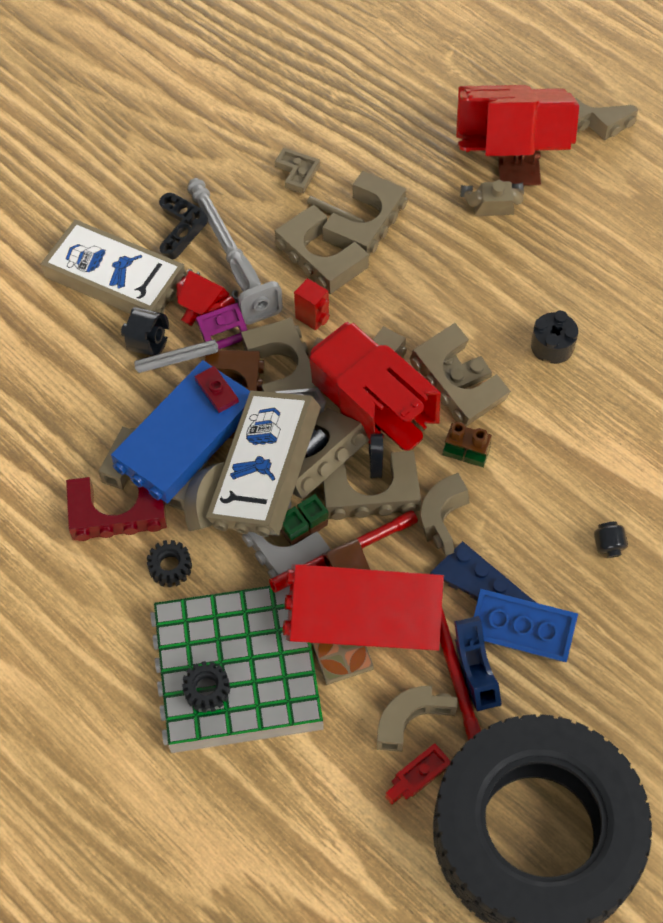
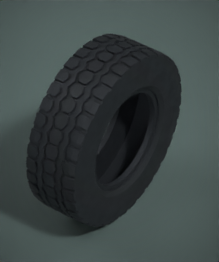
M536 714L523 715L522 718L516 716L505 719L503 723L502 721L488 726V730L485 728L474 735L473 739H469L460 748L461 751H458L451 760L440 783L434 810L433 839L434 847L436 848L435 852L438 863L442 867L441 871L447 883L449 882L450 884L449 887L457 898L461 899V903L470 912L476 913L475 916L484 923H603L622 905L640 880L648 861L652 839H650L652 837V821L649 820L651 819L649 802L646 803L647 795L643 785H640L641 780L635 769H631V763L623 753L619 754V749L609 740L606 742L604 736L595 730L590 731L588 730L589 727L576 722L575 724L571 722L572 720L558 717L557 719L553 715L541 714L540 717H536ZM526 778L546 779L565 787L579 799L589 815L593 829V847L590 858L578 869L565 875L554 877L535 876L514 867L501 856L489 836L486 824V806L491 798L509 783Z

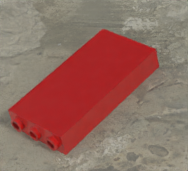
M292 564L291 569L287 570L286 583L290 584V593L285 596L284 606L285 610H288V620L283 622V635H286V640L291 642L439 651L444 575Z

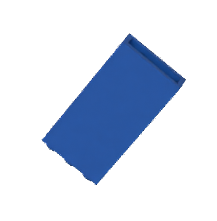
M203 360L111 454L114 464L113 468L119 474H126L136 486L140 488L143 486L156 500L161 499L167 504L237 430L250 393L248 389L219 371L238 397L239 403L218 413L195 381L194 376L213 367Z

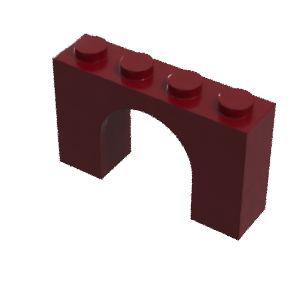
M90 477L66 480L68 526L72 540L87 541L90 538L96 537L110 538L120 534L134 535L137 532H157L167 528L165 502L161 499L156 500L143 486L141 488L138 487L137 501L130 510L120 515H106L95 508L94 490Z

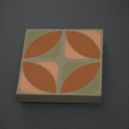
M311 643L326 685L374 670V665L366 646Z

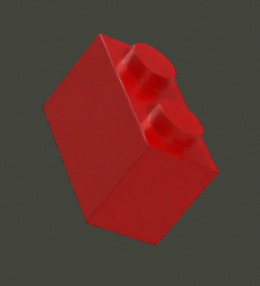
M307 278L294 292L295 318L316 331L321 325H325L330 317L329 291Z

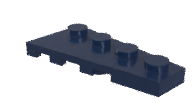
M463 541L454 549L455 553L448 555L430 572V574L444 575V582L448 583L449 587L469 594L476 601H478L480 589L535 602Z

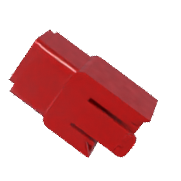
M527 85L459 86L456 138L462 140L458 141V147L466 152L485 150V156L533 155L535 151L570 150L571 144L576 143L579 103L565 88L532 89Z
M345 322L312 348L309 358L312 383L340 408V414L362 424L369 438V444L371 434L381 433L375 427L377 425L402 450L409 451L423 440L422 431L411 422L412 420L424 430L427 429L425 424L440 423L441 392L391 347L387 345L379 346L355 323Z

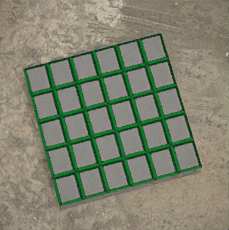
M270 586L154 603L155 612H150L152 627H156L157 635H153L154 650H159V658H155L156 672L161 673L162 681L157 682L159 697L163 696L164 705H160V715L162 721L166 720L167 728L162 730L164 745L169 746L171 753L324 730L311 643L287 641L286 635H283V622L288 620V610H285L284 606L286 594L289 595L290 586L276 593ZM203 661H206L207 665H210V661L215 662L216 667L220 665L223 671H226L230 684V694H228L227 702L223 701V706L221 708L216 706V711L211 712V709H207V712H202L201 708L198 711L195 710L193 705L190 706L187 703L182 689V684H184L183 677L184 675L187 676L186 671L189 668L193 670V665L196 663L198 667L202 666ZM202 679L197 684L196 690L202 695H209L215 691L216 683L212 679Z

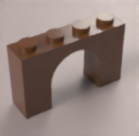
M218 350L217 353L205 356L206 363L215 366L217 370L249 391H262L263 379H260V373L264 374V360H260V351ZM236 431L229 437V439H234Z

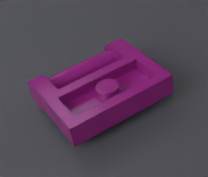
M238 303L196 317L204 342L212 340L211 336L236 327L239 328L240 333L216 341L218 350L242 342L241 332L248 330Z

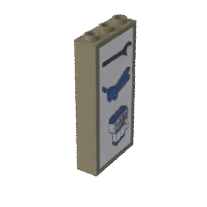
M76 219L41 263L45 278L131 314V310L134 307L163 314L169 301L171 302L175 298L177 283L186 276L184 264Z
M250 391L206 516L214 524V528L221 531L233 529L242 534L255 532L263 537H269V535L279 536L321 409L313 396Z

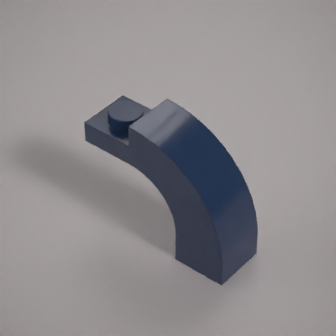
M479 616L454 621L458 659L475 709L481 711L502 706L499 683L492 673L485 650L481 619Z

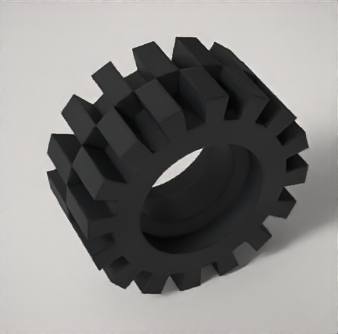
M165 540L163 541V546H160L159 543L155 544L156 550L151 548L150 555H147V566L155 583L159 581L160 586L163 587L165 583H167L168 587H172L174 582L176 586L180 585V580L185 582L187 580L186 575L190 576V569H192L190 553L186 546L183 548V544L180 542L176 545L175 540H171L170 544ZM168 557H175L178 559L179 564L175 569L164 570L160 566L161 561Z
M203 661L202 666L199 667L196 663L193 665L194 669L191 670L189 668L186 671L187 676L184 675L183 677L184 684H182L185 699L197 711L199 708H201L202 712H207V709H211V712L216 711L215 707L221 708L223 701L227 702L228 694H230L227 673L223 671L220 665L216 667L215 662L210 661V665H207L206 661ZM202 679H212L216 683L215 691L209 695L198 693L196 690L197 684Z

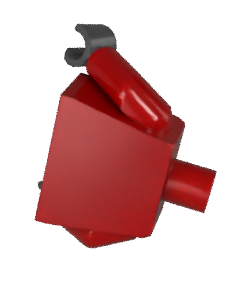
M188 269L187 275L176 285L177 303L186 310L181 321L191 327L196 321V317L238 303L239 306L237 290H234L232 296H229L230 294L224 287L200 276L199 271L194 273L192 269Z

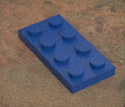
M480 589L474 617L479 616L481 619L484 641L567 663L578 613Z

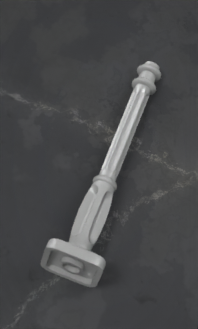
M198 178L191 179L188 183V193L192 195L193 202L198 203L207 215L208 222L226 253V260L230 265L233 276L243 291L238 297V302L245 324H253L279 314L283 308L281 287L275 281L261 285L254 268L243 255V251L237 248L209 198L210 191L205 188V182Z

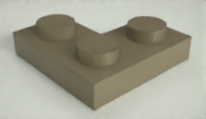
M283 147L275 160V167L290 172L285 181V188L304 194L320 167V159Z
M455 355L443 364L446 378L453 385L462 389L492 376V372L482 356L461 364Z

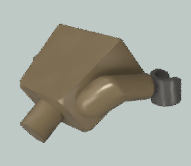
M496 180L495 182L481 183L478 190L473 192L472 185H461L460 197H464L470 206H474L475 216L514 215V204L519 205L523 202L524 187L523 182L512 184L510 181Z

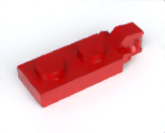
M434 743L395 775V778L391 781L394 786L386 792L385 798L393 805L402 797L408 800L410 797L415 796L441 775L450 765L451 760Z

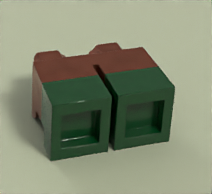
M314 494L299 503L297 508L294 506L287 511L281 533L291 546L295 545L316 531L319 532L322 528L328 525L329 511Z

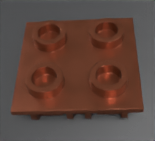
M535 151L533 155L498 156L499 179L501 181H510L512 184L523 182V185H541L539 165L541 152Z

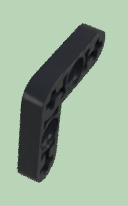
M170 192L160 198L159 204L165 213L181 222L161 243L160 252L163 256L173 260L184 251L206 226L208 217L198 206ZM188 208L185 213L179 214L180 210ZM188 231L186 236L179 237L182 232Z
M375 425V427L381 432V429L377 425ZM383 433L371 434L370 478H382Z

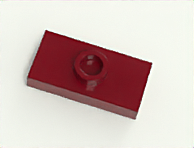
M215 366L194 376L195 381L218 413L239 403L238 397Z

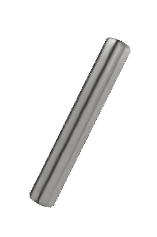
M210 340L139 359L134 362V367L138 373L217 353L218 344L215 340Z

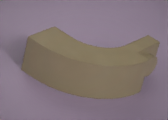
M224 462L203 468L193 477L188 485L184 499V514L189 531L214 525L206 516L220 479Z
M459 473L446 477L434 485L424 498L421 508L425 538L427 542L433 540L437 549L442 548L445 556L455 552L453 539L443 522L451 511L470 503L468 489Z
M419 686L402 692L387 705L382 713L378 725L377 750L402 752L404 730L407 724L413 718L423 714L455 716L457 697H452L445 693L432 696V686Z

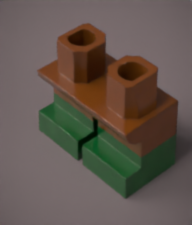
M456 421L451 423L442 455L462 461L467 449L464 462L484 468L491 448L492 435L488 434L487 430L481 428L471 429L466 427L464 423Z

